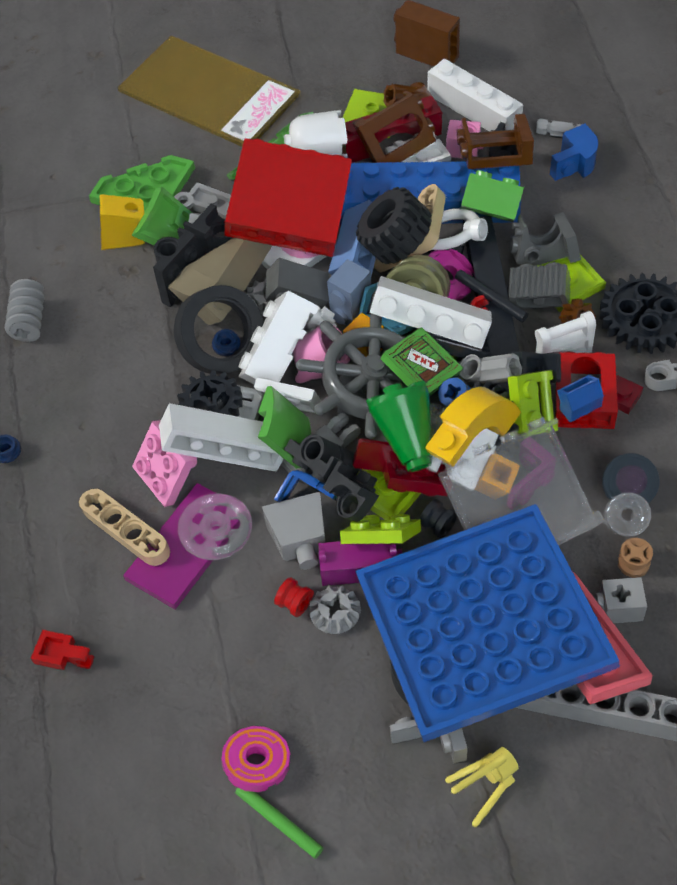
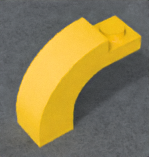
M472 388L457 397L440 415L443 423L428 442L425 449L431 455L454 467L473 439L482 430L488 428L504 437L521 412L514 402L488 388Z

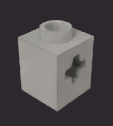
M641 577L602 580L599 593H595V600L613 623L644 620L647 602Z

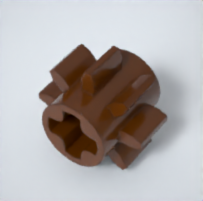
M572 299L571 304H563V310L559 316L562 324L580 318L582 313L591 311L596 318L591 308L592 304L583 303L582 299Z

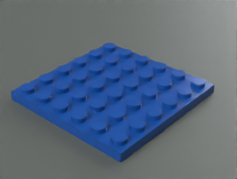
M537 504L356 571L357 578L423 742L620 668V660Z

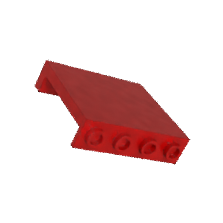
M244 138L225 219L224 236L333 257L352 159L341 155L319 153L312 149L304 150L286 144L279 145L264 142L261 139Z

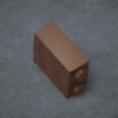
M406 0L401 8L396 10L393 20L395 22L394 41L396 42L397 54L433 67L443 59L453 64L459 57L460 17L411 0Z

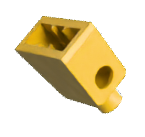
M100 194L101 250L144 244L143 240L132 235L144 215V201L142 199Z

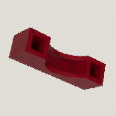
M432 95L421 98L424 105L422 112L425 118L428 117L433 123L435 136L441 135L442 110ZM378 112L360 118L366 120ZM409 113L375 132L374 135L378 143H381L389 136L398 133H408L414 136L420 133L421 128L414 114ZM357 119L345 122L347 144H342V154H347V158L352 159V163L370 158L352 124Z

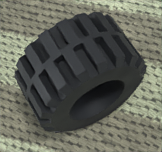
M395 187L378 196L367 207L357 225V240L380 262L394 264L401 259L407 258L424 241L425 236L430 230L429 227L432 223L430 218L432 215L409 190L404 187Z

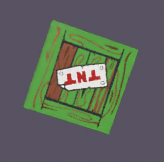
M422 327L385 351L380 358L407 386L418 381H425L429 396L439 390L444 381L455 378L463 370V367Z

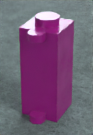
M341 541L318 543L322 586L359 583L356 575L357 570L403 554L402 548L396 549V543L341 544Z

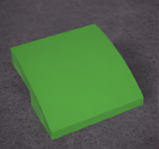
M268 386L258 411L264 417L258 438L296 469L301 468L292 462L294 456L284 450L290 439L302 443L307 436L311 435L309 418L276 389Z

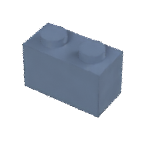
M348 259L327 281L330 311L335 314L333 319L338 324L346 326L359 315L364 289L371 285V271ZM372 296L366 314L370 311Z

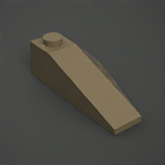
M232 238L185 266L169 285L168 289L183 302L192 294L216 285L231 286L244 292L273 245ZM211 302L206 304L197 315L206 324L211 325L222 322L232 308L224 303Z

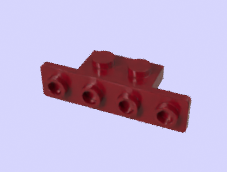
M362 438L358 440L353 459L354 468L383 472L387 488L396 492H418L431 497L436 495L448 496L450 483L449 480L442 478L447 469L446 465L441 463L437 473L426 468L415 472H408L406 466H402L388 442Z

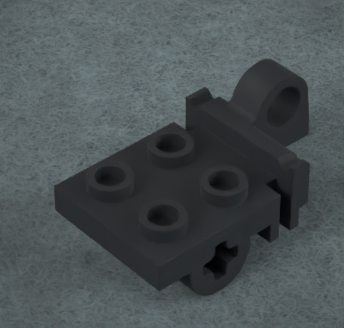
M210 204L193 224L185 221L183 223L184 229L181 227L177 229L179 239L164 237L154 245L157 263L153 266L161 302L169 307L179 298L168 287L181 270L212 251L214 247H219L233 238L215 236L219 232H225V219L218 216L216 205Z
M316 434L307 436L302 443L290 439L284 450L294 456L293 463L305 470L311 468L313 471L311 475L325 483L323 489L338 497L336 508L341 517L354 522L360 521L367 515L378 499L379 495L375 493L376 489L374 488L378 479L362 469L359 471L358 468L353 467L355 452ZM351 503L358 504L357 509L350 513Z

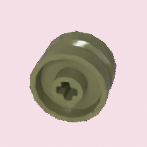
M414 255L407 257L399 262L386 277L447 298L449 297L451 283L448 273L440 262L430 256Z

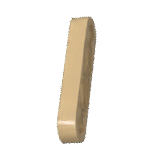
M91 489L82 494L79 506L89 520L145 563L157 566L167 561L170 556V547L160 533L102 490ZM93 502H94L95 504L100 503V505H101V507H102V510L100 511V510H99L95 505H93L92 503H93ZM114 514L122 515L118 522L114 524L107 523L110 516ZM134 529L142 530L137 538L127 539L130 531ZM149 542L153 548L160 549L157 552L154 550L149 551L146 544Z

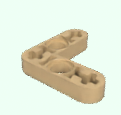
M436 184L425 187L418 197V200L431 213L430 219L432 223L424 241L408 257L422 255L430 251L438 242L446 195ZM376 258L374 268L378 272H384L395 267L399 262L385 264Z

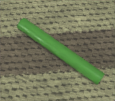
M240 788L236 789V795L310 856L316 859L321 854L323 847L258 793L244 791Z

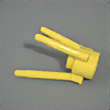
M500 747L493 754L488 753L482 759L446 777V783H452L474 772L451 788L453 794H457L483 776H486L494 784L498 781L500 782L499 786L473 820V827L479 826L506 788L515 782L512 774L519 769V766L514 756L506 748Z

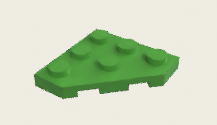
M169 155L162 157L161 162L150 166L144 163L126 169V174L114 178L111 174L101 177L89 195L90 202L100 205V194L139 198L144 201L145 213L154 190L162 186L172 196L181 192L195 170L194 161Z

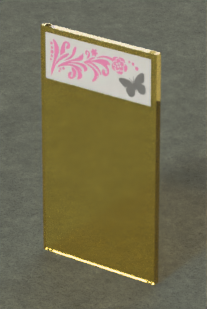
M170 36L118 87V91L241 147L243 146L244 138L260 139L301 94L300 90L173 36Z

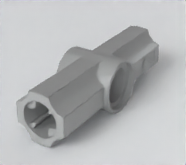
M514 353L479 358L476 355L470 354L463 358L462 361H458L463 370L455 378L461 379L470 387H474L475 381L482 383L483 386L487 381L493 384L508 382L509 376L521 375L522 366L519 357Z

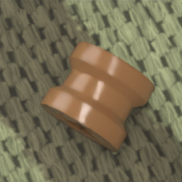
M641 538L626 540L622 544L618 558V567L621 572L632 578L644 576L649 570L653 557L651 545ZM632 559H636V560L639 559L640 562H634V561H631V560H632Z

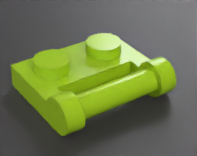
M552 370L508 377L510 401H513L521 412L514 422L519 426V431H514L515 438L559 430L558 421L554 420L550 380L553 379Z

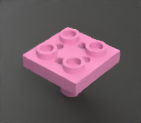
M161 420L152 421L132 467L162 505L167 507L175 504L191 468H194L197 464V457L162 451L159 430Z

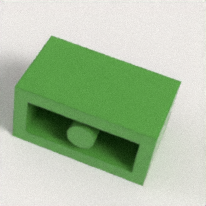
M476 170V174L470 173L460 208L514 222L524 187L518 186L519 181L504 177L502 181L492 179V174Z

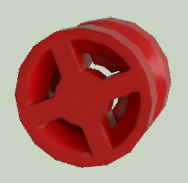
M289 577L279 587L275 595L274 604L280 608H288L290 614L298 618L310 605L314 591L307 586H299L296 579Z

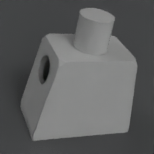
M320 492L262 506L266 527L283 560L289 561L297 558L299 567L303 570L315 567L318 564L315 554L319 553L318 543H326Z

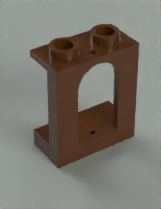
M404 91L405 97L366 120L359 118L352 122L372 163L402 162L436 141L433 135L435 127L428 117L425 118L422 112L424 105L417 94L414 95ZM413 113L421 128L420 133L412 140L384 155L374 133L400 117Z
M514 114V130L469 133L466 118H461V129H457V144L460 145L461 159H466L468 169L533 165L534 139L525 114ZM516 145L519 154L475 157L472 155V149Z

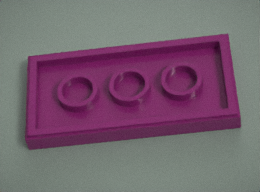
M197 483L158 531L166 539L170 547V556L167 561L161 565L151 566L137 557L123 575L125 581L176 610L248 516L247 510ZM150 544L147 545L149 551L154 550L157 552L160 549H155Z

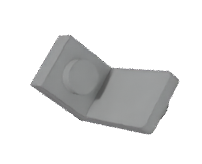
M413 717L399 719L395 724L390 725V738L393 744L421 737ZM462 728L440 736L444 753H451L453 764L467 761L468 748Z

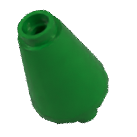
M418 381L405 388H402L400 383L393 384L383 389L384 395H377L367 399L366 403L372 418L402 466H406L408 472L419 471L431 466L430 458L433 455L425 449L432 438L429 391L426 382Z

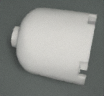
M341 110L296 117L289 126V134L284 135V144L294 148L312 149L319 153L341 155L347 158V154H342V144H347L345 120L340 118Z

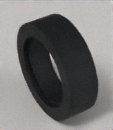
M216 285L192 294L182 303L174 321V338L180 354L194 368L205 373H211L212 370H215L216 374L228 373L241 369L238 366L244 353H250L254 345L251 342L252 335L258 326H263L264 322L258 306L246 293L231 286ZM211 302H220L230 306L238 313L243 323L244 336L238 350L227 358H216L202 350L195 338L194 322L196 316L206 304Z

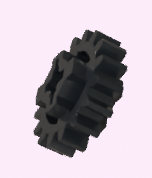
M212 370L210 376H206L201 371L200 378L196 379L191 376L189 377L190 385H181L183 393L177 395L178 405L237 417L240 415L238 408L243 407L241 388L237 386L235 378L228 380L226 372L216 376L215 370Z

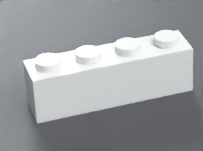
M443 59L428 71V90L435 100L472 122H481V127L489 132L492 129L495 130L500 122L505 123V130H514V114L523 113V104L446 59Z
M383 276L380 277L369 312L418 329L422 327L427 332L480 349L483 347L492 323L490 311Z
M169 403L159 424L162 451L277 472L284 459L258 438L263 424L262 421Z

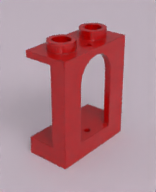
M558 352L561 354V381L555 383L556 407L554 420L558 421V427L615 429L618 414L615 354L602 352ZM571 374H601V388L604 394L602 406L569 422L559 409L560 399L557 391L571 384Z

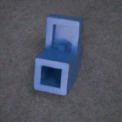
M586 123L563 133L561 152L551 157L550 175L555 181L570 176L577 171L584 178L594 170L598 139Z

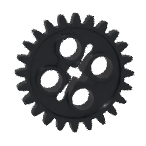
M641 273L640 279H636L632 274H629L628 282L619 278L618 285L611 284L609 291L604 292L603 299L601 300L599 319L603 320L602 329H608V337L617 336V345L623 341L626 342V350H629L634 345L637 346V353H641L643 348H647L648 352L653 354L655 347L663 353L665 352L666 344L674 349L677 342V282L669 285L666 283L667 277H663L660 281L656 280V274L654 273L650 279H646L644 273Z

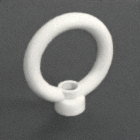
M468 209L444 210L441 223L456 219L466 220L461 233L449 238L438 239V242L431 250L451 249L466 243L470 239L484 241L488 232L486 220L479 218L475 212Z

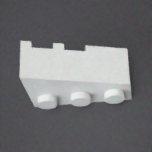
M289 290L275 299L274 302L270 300L263 312V316L266 317L263 326H258L252 335L251 342L254 345L250 353H244L238 367L242 369L239 377L254 385L256 378L280 382L293 358L292 353L298 340H302L306 333L303 329L309 316L312 314L316 315L319 306Z

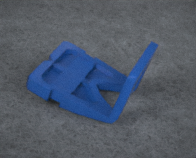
M299 470L291 471L287 475L274 498L277 502L288 500L298 481L302 480L335 501L338 500L337 496L323 489L325 483Z

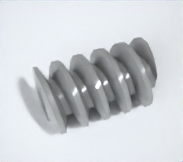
M19 279L11 285L9 291V303L4 328L10 337L22 342L36 341L40 337L45 297L42 293L44 287L35 280Z

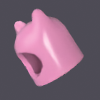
M320 325L305 334L302 340H298L293 351L295 365L299 359L324 361L326 352L333 342L320 330ZM344 354L337 363L347 364L350 358ZM298 370L295 381L297 383H305L310 380L322 378V373Z

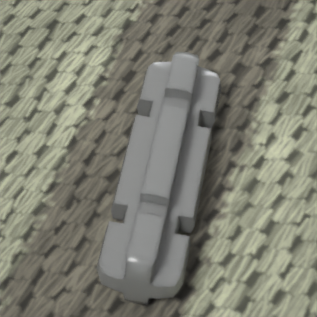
M540 118L537 121L536 133L542 135L550 133V136L563 137L564 132L583 124L577 123V126H573L571 122L557 120L549 122V119Z

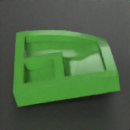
M161 186L154 190L151 201L132 235L152 245H155L158 240L164 237L179 239L177 229L179 227L184 229L183 223L185 221L189 222V216L192 212Z

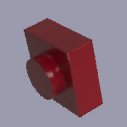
M617 375L618 410L629 415L641 397L644 387Z

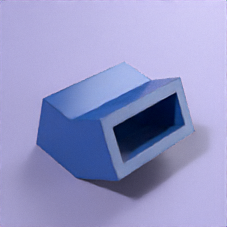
M587 375L557 391L560 399L559 409L569 422L602 406L604 394L599 378Z

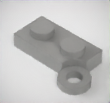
M197 182L189 193L180 192L174 197L179 202L183 199L188 200L183 205L188 209L193 207V210L202 213L210 204L216 205L218 216L226 218L231 195Z

